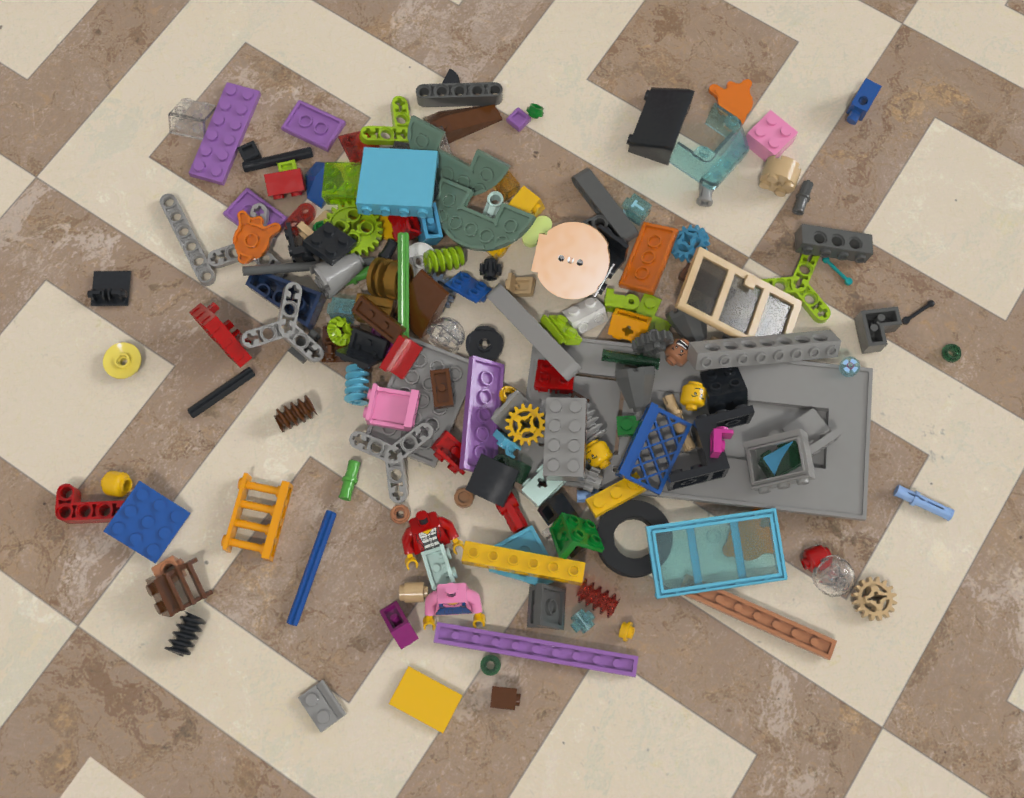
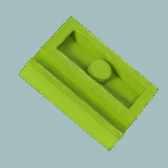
M543 314L540 321L559 345L562 343L565 345H580L583 339L579 336L577 330L569 324L565 316L549 315L547 317Z

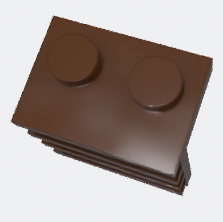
M196 557L160 576H152L146 579V590L151 597H154L156 602L154 607L159 615L172 617L174 614L213 594L212 590L204 591L192 564L198 561ZM184 568H187L199 593V596L196 598L193 597L181 571ZM174 573H176L188 599V602L185 604L182 603L170 577Z

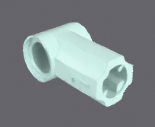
M493 191L489 193L482 214L493 219L495 218L499 208L504 203L503 195L500 192ZM494 200H497V201H499L500 203L495 205V204H492L491 202L494 201Z

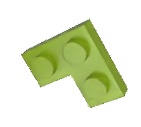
M644 293L635 313L652 318L649 331L652 329L669 331L671 325L668 321L655 316L662 300Z

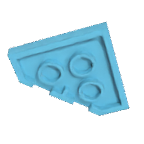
M533 525L494 545L549 556ZM488 569L489 572L535 586L538 583L550 585L555 582Z

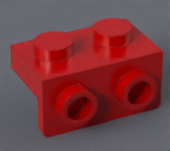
M445 430L430 448L435 452L433 455L439 461L443 462L445 460L449 464L447 468L454 474L459 472L464 475L466 472L459 469L461 443Z

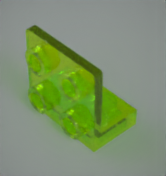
M325 162L321 197L327 205H338V203L345 205V201H347L348 205H351L352 201H354L356 205L361 171L360 163Z

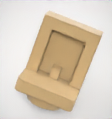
M508 273L505 288L513 297H533L536 280L534 277H516L513 273Z

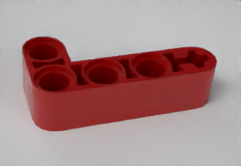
M66 483L57 489L55 515L59 520L67 524L107 523L111 521L125 500L81 502L80 490ZM72 490L71 496L66 498V494ZM107 508H110V513L107 516H104L105 510ZM91 509L90 514L85 517L86 510ZM71 510L70 515L65 518L66 511Z

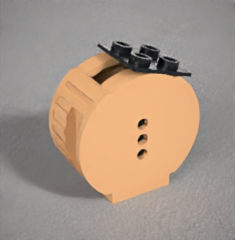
M566 222L553 227L547 234L539 233L531 271L538 273L540 282L552 294L565 299H580L591 295L595 291L597 292L594 297L597 294L602 295L608 285L605 283L606 279H611L617 268L614 267L616 264L614 262L609 270V243L599 230L586 223Z

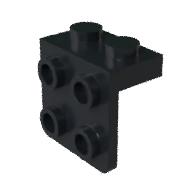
M287 222V229H284V233L289 243L288 251L290 257L292 256L293 263L320 261V258L303 246H298L291 223Z
M355 327L352 331L349 346L336 350L335 355L339 356L342 361L353 362L359 368L368 369L383 362L390 341Z
M738 367L719 368L700 373L701 381L706 388L709 414L722 409H727V411L734 410L736 406L742 404L748 406V389Z

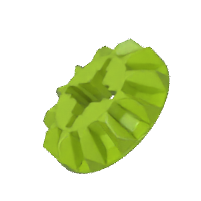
M334 317L327 325L329 338L338 346L348 345L352 335L351 322H347L346 317Z

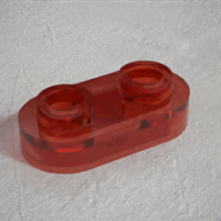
M309 203L299 205L285 221V229H287V222L291 224L297 223L292 228L295 235L298 236L297 225L303 221L308 226L315 219L316 212L314 207Z

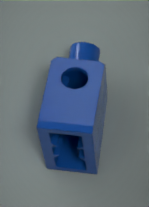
M867 78L864 80L846 112L848 114L846 119L848 123L856 125L858 120H863L880 91L881 85Z

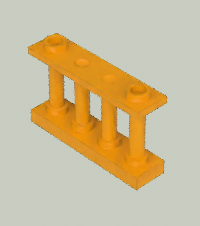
M244 473L243 478H240L238 481L239 492L227 534L223 536L221 541L222 550L227 553H231L232 547L260 552L261 558L265 561L273 562L293 485L287 481H282L281 486L278 487L251 482L252 477L248 473ZM248 490L274 494L277 497L276 504L270 506L246 501ZM243 508L269 513L272 516L271 523L264 525L240 520ZM238 527L265 533L267 535L265 543L257 544L235 539Z

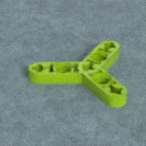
M802 254L792 277L762 279L773 286L776 283H781L784 286V292L802 301L801 306L816 323H825L831 315L829 307L809 284L820 256L813 255L809 262L806 261L809 255ZM800 267H807L809 269V273H801ZM800 278L802 279V281L800 283V288L797 289L795 288V284L798 282ZM755 286L752 292L759 298L761 290ZM805 297H813L814 303L808 304L805 301ZM824 312L825 315L819 317L818 313Z

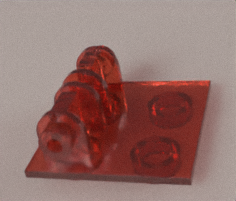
M360 131L338 136L353 168L361 166L364 147L380 148L379 145L362 143L359 139Z

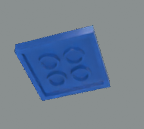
M138 481L103 532L156 564L190 515V512L143 482Z

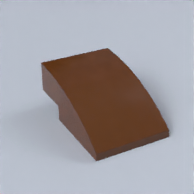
M423 269L417 273L409 285V329L420 339L431 332L434 322L440 318L450 294ZM397 306L396 311H395V313H394V316L397 317V318H398V306Z

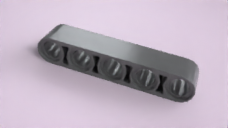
M497 82L421 84L416 88L417 103L421 107H461L493 104L496 106L503 100V88Z
M585 168L572 176L571 179L576 189L596 215H603L607 218L608 228L612 230L615 236L623 238L627 243L638 236V231L589 168Z

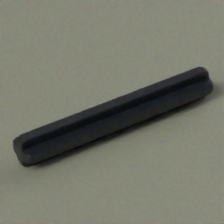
M311 147L245 161L242 162L244 172L277 166V163L312 158L313 151Z
M247 367L189 407L187 411L192 418L197 417L255 376L254 371Z

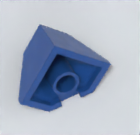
M316 162L305 174L307 199L321 209L344 184L342 173L325 162Z

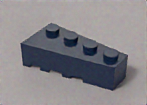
M273 274L250 275L245 285L280 309L283 289L292 281ZM300 285L302 296L297 322L311 331L315 327L326 297L319 291ZM292 286V288L288 289L291 292V297L289 299L286 298V301L296 302V300H292V297L297 291ZM287 304L284 307V311L286 314L292 315L294 308L292 305Z

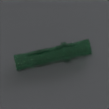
M603 349L601 361L637 366V368L654 366L656 370L659 369L660 358L643 356L641 353L636 355Z

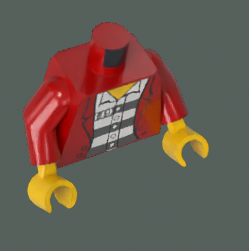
M424 510L417 512L416 517L409 520V527L406 528L402 536L404 554L407 555L405 565L408 570H410V562H414L415 567L418 568V562L412 553L415 555L420 554L423 551L439 547V544L451 543L450 540L453 541V552L456 555L458 554L457 546H461L464 550V542L458 540L457 537L459 535L452 521L443 516L439 517L435 511L427 513Z

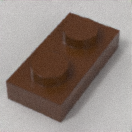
M449 368L430 370L434 408L454 407Z

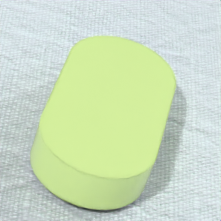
M547 216L537 217L530 229L522 236L523 244L530 248L536 247L539 233L547 234L552 229L551 219Z

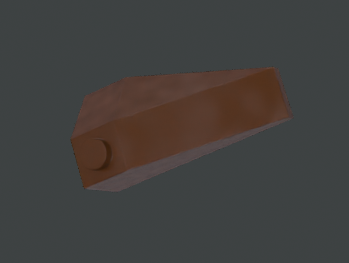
M495 104L438 111L423 118L424 121L446 132L440 147L502 121V117Z

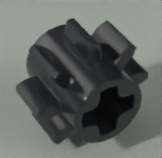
M493 258L485 259L484 264L480 263V275H483L484 280L495 281L497 276H501L502 264H498V261Z

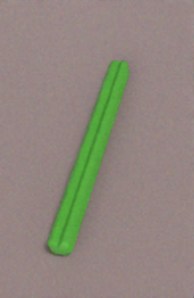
M400 232L397 234L398 322L406 328L403 335L409 338V233Z

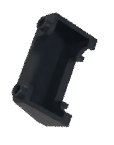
M651 87V90H647L644 96L646 102L633 135H629L626 143L629 145L628 152L669 165L695 91L682 88Z

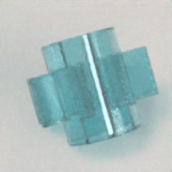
M581 609L571 617L573 623L570 626L576 633L581 631L585 634L595 625L592 621L595 616L590 610L585 613Z

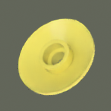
M126 342L114 344L104 354L103 367L107 374L113 378L125 379L131 377L140 368L142 361L141 353L133 344ZM124 360H127V363L125 365H122V362Z

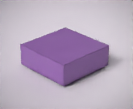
M519 107L506 118V122L518 132L531 121V117Z

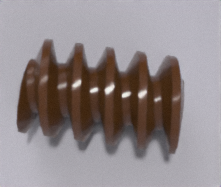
M305 395L304 402L299 398L297 399V405L290 402V409L283 405V412H281L277 408L274 417L283 433L285 432V426L292 429V422L298 426L299 419L306 422V415L313 419V412L316 415L317 412L310 398Z

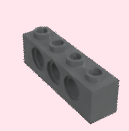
M801 224L795 232V252L804 255H817L822 258L830 257L838 260L865 263L873 255V239L871 234Z

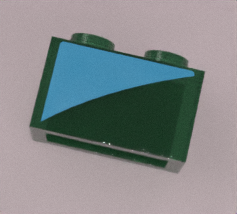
M796 441L778 444V449L774 451L767 450L760 455L761 458L758 461V465L767 478L787 474L802 465Z

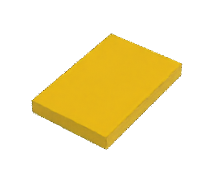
M408 666L389 704L444 733L463 695Z

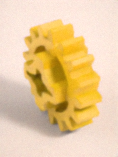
M521 404V409L515 406V413L509 412L508 414L511 418L505 419L509 423V426H506L505 429L511 431L508 437L514 436L513 442L515 443L520 440L521 446L525 442H527L528 446H531V441L538 444L537 438H544L542 431H545L543 426L545 420H542L545 416L544 412L539 414L540 408L536 407L533 410L532 404H529L528 408ZM530 412L527 416H519L521 413ZM536 418L539 420V429L535 427ZM514 421L518 424L517 432L514 430ZM530 421L531 427L523 429L522 423ZM529 433H532V434H533L532 437L523 438V437L525 436V434H529Z

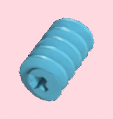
M357 364L348 365L345 369L347 372L345 375L347 380L345 386L347 388L344 390L346 394L344 401L357 406L367 405L368 402L363 400L367 398V394L363 393V391L369 390V387L364 386V384L369 383V380L364 377L369 376L370 373L364 371L365 369L357 367Z

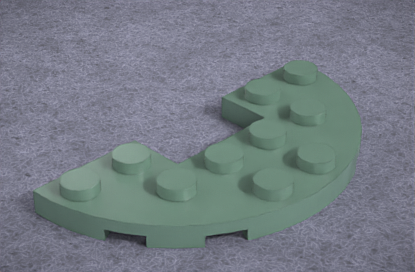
M414 115L411 116L407 135L409 147L413 150L438 151L439 165L436 169L438 183L441 177L472 189L474 192L473 196L493 188L509 171L511 165L480 149L476 151L471 164L439 149L446 132Z
M443 177L439 181V194L436 198V205L440 224L445 233L455 243L464 248L483 252L504 248L520 239L536 220L534 215L502 203L493 219L467 208L474 194L472 189Z

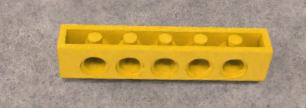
M465 541L461 560L464 565L579 586L583 582L586 564L580 561Z

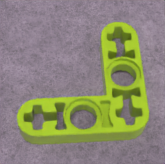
M396 96L391 102L393 127L364 126L359 134V139L362 143L367 145L405 146L409 143L407 135L410 117L408 103L404 97ZM396 103H399V105L402 106L400 112H398L399 106ZM403 118L406 123L400 124L396 119ZM381 133L389 134L390 138L384 139Z

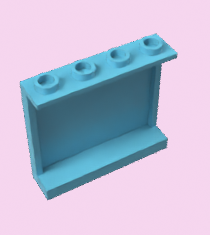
M364 147L356 198L358 214L433 218L432 205L436 169L439 165L438 151Z

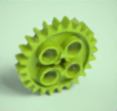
M345 201L344 207L338 203V209L331 208L332 214L327 212V219H324V224L329 222L337 228H343L344 233L357 241L356 247L347 254L355 253L361 256V253H364L368 256V250L374 252L375 247H379V241L382 240V235L380 234H383L379 215L358 214L354 201H352L351 205H348L347 201ZM355 216L357 219L352 220L349 217ZM362 229H369L370 232H363Z

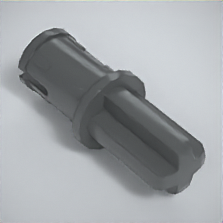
M810 180L803 181L800 192L796 195L797 200L792 210L796 215L804 214L806 204L811 199L810 193L814 184Z

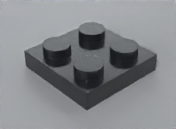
M326 222L304 239L302 246L333 266L356 247L357 241L331 223Z

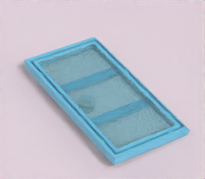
M776 508L645 526L656 599L787 580L788 576Z

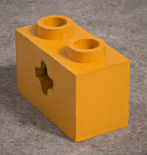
M615 308L608 335H612L615 339H626L632 343V340H635L640 334L649 331L652 318Z

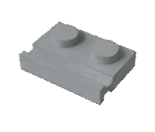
M321 680L317 685L298 697L320 732L325 731L346 715V712L324 680Z

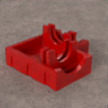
M212 302L208 307L199 303L189 313L226 355L241 368L252 359L240 343L242 333L238 329L233 333L229 331L234 327L229 319L224 323L220 321L215 315L220 309L216 303ZM248 338L245 339V342L251 343Z

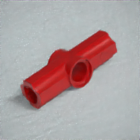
M511 491L505 506L496 505L501 516H504L510 530L514 534L526 528L528 524Z

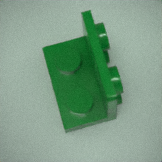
M562 512L549 528L559 558L566 559L576 546L601 553L604 551L596 525L589 519H582Z

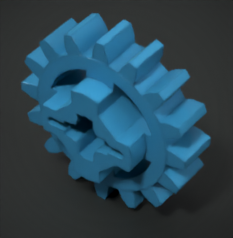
M690 224L687 229L683 226L682 231L678 233L671 253L675 259L679 258L680 262L686 259L687 263H690L696 248L700 246L708 250L707 246L710 245V238L705 229H700L699 225L693 228Z

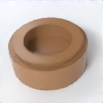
M466 488L458 489L454 495L455 503L460 508H468L474 501L473 493L465 490Z

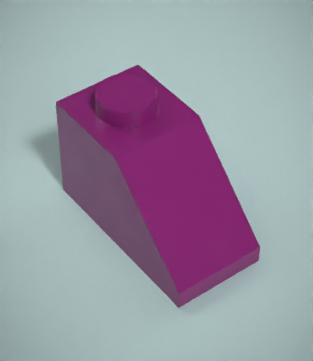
M397 600L379 611L400 649L411 645L419 639Z

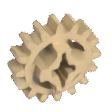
M867 577L866 581L860 580V586L856 585L853 587L857 592L851 594L852 597L856 598L851 603L858 606L855 611H861V617L868 616L869 621H873L875 618L877 621H881L883 617H890L888 612H894L895 609L892 605L897 604L893 600V597L897 596V594L891 593L893 586L887 587V580L880 582L879 577H875L874 580L871 577ZM871 597L881 598L877 601L867 600Z

